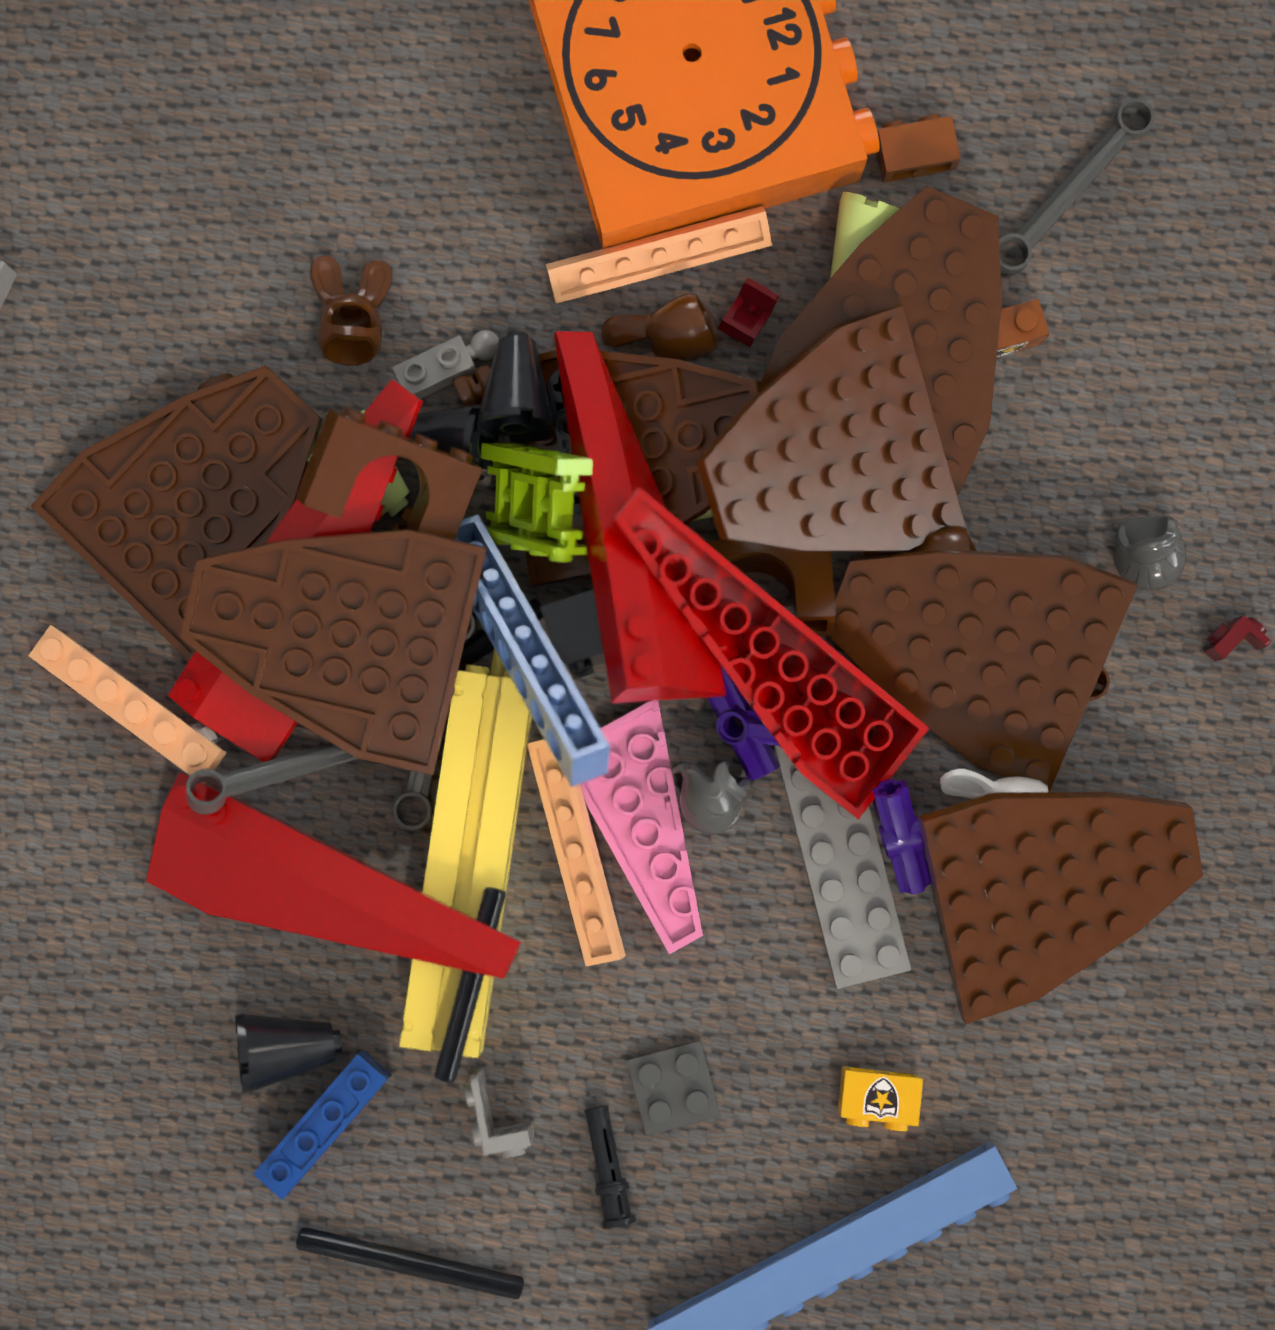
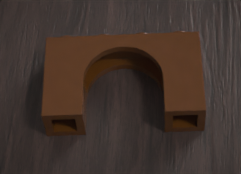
M344 407L342 413L329 408L295 496L303 506L341 518L355 480L361 470L377 458L389 455L402 456L414 463L420 480L419 494L405 529H413L455 539L483 470L472 462L473 455L455 447H451L450 452L443 451L437 448V441L420 434H416L414 439L401 435L402 428L380 420L378 426L365 422V414L348 407Z
M704 540L742 573H764L781 581L791 595L793 615L818 636H833L836 610L831 551H790L730 540Z

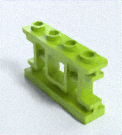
M482 443L481 458L493 461V466H487V473L496 475L495 511H486V519L491 520V525L485 526L493 542L497 545H511L510 549L529 550L530 555L549 556V560L555 562H571L573 555H586L587 546L576 543V539H582V531L572 528L574 491H584V483L579 482V475H592L593 459L518 443ZM548 473L553 475H560V480H558V477L548 475Z

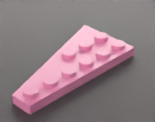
M655 700L643 704L600 728L610 745L608 773L580 784L588 809L665 948L671 954L703 936L659 701Z

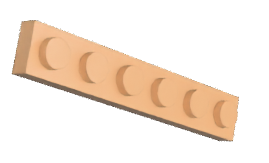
M760 206L548 263L546 268L555 302L557 304L772 246L767 214L764 207Z
M52 625L49 626L28 655L190 776L201 769L215 770L227 753Z
M545 739L527 743L585 965L587 967L621 960L626 954L581 784L572 787L569 785Z

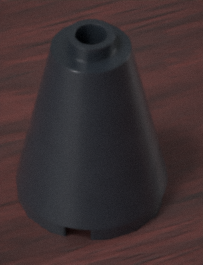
M513 331L507 333L505 337L498 341L477 417V430L482 435L494 440H498V434L510 435V442H533L549 436V429L551 431L554 429V420L536 342L524 332Z
M475 404L418 414L410 435L411 439H414L416 434H420L437 441V448L443 451L450 452L451 447L466 451L473 455L472 462L487 470V466L492 464L491 460L481 458L482 443H495L494 439L482 435L477 430V417L481 405ZM481 474L479 480H483L485 476Z
M250 1014L235 1015L242 1094L256 1091L335 1062V1053H342L340 1030H332L330 1022Z

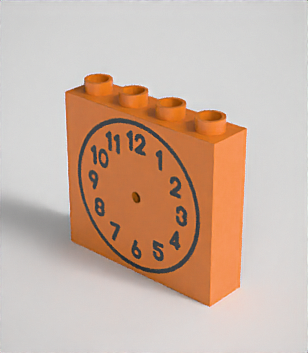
M528 0L602 249L763 206L765 209L860 182L868 159L867 155L879 152L877 127L870 109L867 107L853 111L845 85L855 83L858 80L856 60L850 41L847 37L831 41L824 15L836 11V0Z

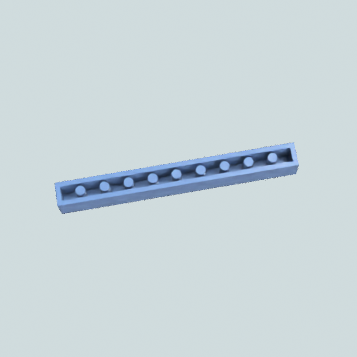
M989 1141L647 1322L648 1330H764L770 1325V1319L780 1314L788 1317L797 1313L804 1307L803 1302L816 1295L821 1299L833 1294L839 1289L838 1284L850 1277L853 1280H858L867 1276L873 1271L872 1266L884 1259L887 1262H892L901 1258L908 1252V1246L918 1241L925 1244L935 1240L942 1235L941 1229L954 1222L958 1226L971 1221L977 1216L975 1211L988 1204L990 1207H996L1005 1203L1011 1198L1010 1193L1018 1188L996 1146Z

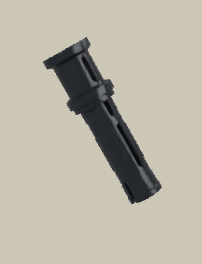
M608 1105L584 1110L599 1183L596 1184L595 1194L600 1196L604 1214V1220L601 1221L602 1228L619 1227L636 1221V1215L631 1213L627 1189L630 1188L629 1181L626 1178H622Z

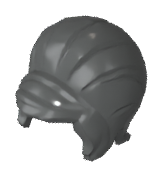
M1170 516L1132 518L1125 522H1120L1116 530L1114 554L1118 574L1121 577L1137 582V589L1154 591L1172 585L1180 577L1186 564V549L1178 528V520Z
M729 761L716 764L714 773L711 776L706 775L697 764L679 763L673 767V774L680 773L682 775L679 801L681 813L694 829L702 833L720 834L731 829L739 820L741 803L749 793L751 780L731 774Z

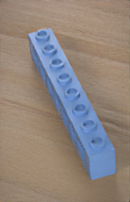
M479 515L463 519L455 540L487 547L473 610L569 785L572 787L607 774L610 753L608 741Z

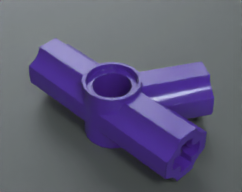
M721 667L726 695L708 698L718 718L716 722L717 733L723 741L731 744L747 778L754 781L780 767L770 746H779V744ZM735 717H738L743 722L744 728L738 726Z
M894 779L880 782L879 786L872 790L875 798L872 804L880 824L878 827L886 855L891 860L900 893L906 892L911 895L921 893L931 884V879L923 851L925 847L920 823L917 816L914 815L905 781Z

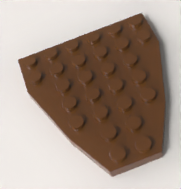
M926 186L854 250L779 337L761 380V388L763 389L832 329L895 307L903 306L956 494L959 495L989 429L1002 309L998 215Z
M903 306L895 307L832 329L752 397L697 460V466L719 537L724 540L790 551H907L922 545L928 536L941 528L955 525L966 527Z
M556 350L539 354L547 393L550 377L559 370ZM601 351L666 509L683 524L687 525L711 509L697 466V460L747 402L762 390L761 383L678 359ZM566 423V428L569 433L568 423ZM555 426L553 431L549 429V436L544 439L518 443L559 452ZM548 473V475L558 477V480H560V475H553ZM573 511L572 528L582 531V539H576V543L587 546L582 515L576 514ZM529 550L525 551L530 586H541L591 576L588 551L586 555H573L571 562L550 561L549 556H534L529 554Z
M265 365L186 394L81 451L32 503L31 507L189 662L196 650L180 638L196 561L201 558L262 545L268 541L297 500L295 496L308 465L307 459L314 450L323 419Z
M413 529L284 539L201 558L195 563L180 638L249 694L354 757L433 775L487 547Z
M928 550L853 557L849 562L835 600L836 619L834 633L830 637L872 681L976 766L1005 777H1027L1040 780L1048 786V792H1050L1138 585L1137 582L1064 555Z
M992 792L918 816L957 1004L965 1024L1040 999L1139 932L1203 876L1193 808L1185 802L1114 792Z

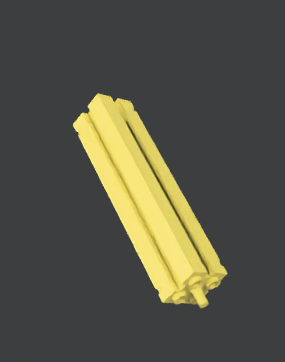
M495 648L490 671L487 667L466 665L465 671L458 670L454 692L451 698L422 891L477 919L483 893L487 887H494L505 891V893L507 892L528 750L527 743H529L532 716ZM505 900L497 926V930L500 932L502 926ZM412 959L403 1017L404 1024L399 1047L441 1051L463 970ZM484 975L462 1056L478 1058L483 1051L494 981L492 976Z

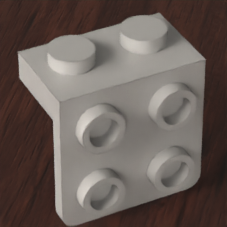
M483 1068L475 1069L470 1074L468 1083L464 1084L468 1107L475 1106L477 1118L472 1123L475 1146L482 1145L484 1155L501 1152L502 1158H511L525 1154V1149L532 1145L535 1137L532 1121L494 1129Z

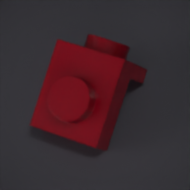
M747 278L738 297L723 317L718 329L746 346L751 347L769 320L779 296L767 287Z
M1243 615L1233 619L1228 626L1221 623L1207 637L1211 644L1204 652L1216 662L1225 659L1243 638L1256 650L1266 648L1272 641L1265 635L1267 630L1258 620L1253 617L1247 618Z

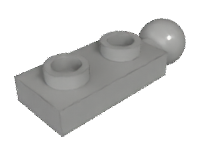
M482 330L473 336L471 344L465 346L459 335L392 368L399 383L421 399L453 384L452 379L461 375L469 376L474 374L476 368L472 360L475 358L481 360L493 359L499 338L492 331Z

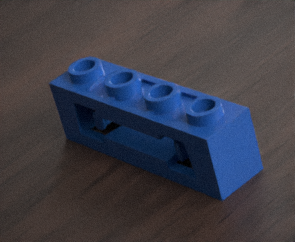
M362 1050L253 1174L283 1200L392 1075L365 1050Z

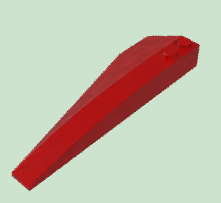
M556 331L554 340L572 455L593 459L592 475H579V482L584 483V491H578L611 703L723 697L726 695L721 665L613 520L638 487L665 509L666 506L593 332Z
M392 379L363 413L366 415L365 422L376 426L379 425L380 420L389 422L402 428L401 435L410 438L423 401ZM389 455L377 458L361 470L355 480L341 518L303 506L297 499L265 544L284 539L371 532L374 521H379L384 505L381 502L388 483L393 484L398 469L395 468L398 456ZM195 651L168 694L173 701L194 719L262 762H268L276 758L298 722L249 694L197 651Z
M638 487L613 520L799 773L859 820L875 799L872 790L877 788L880 782L891 779L929 730V727L655 499Z
M179 772L162 806L146 882L206 914L501 979L505 978L522 942L235 796L226 798L224 805L217 812L199 814L193 811L186 801V783L190 775ZM208 782L205 784L198 783L193 787L191 793L196 799L208 802L219 797L220 789Z

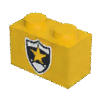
M842 1066L837 1113L840 1117L846 1118V1124L869 1127V1121L885 1122V1129L907 1131L908 1125L919 1126L923 1078L914 1074Z

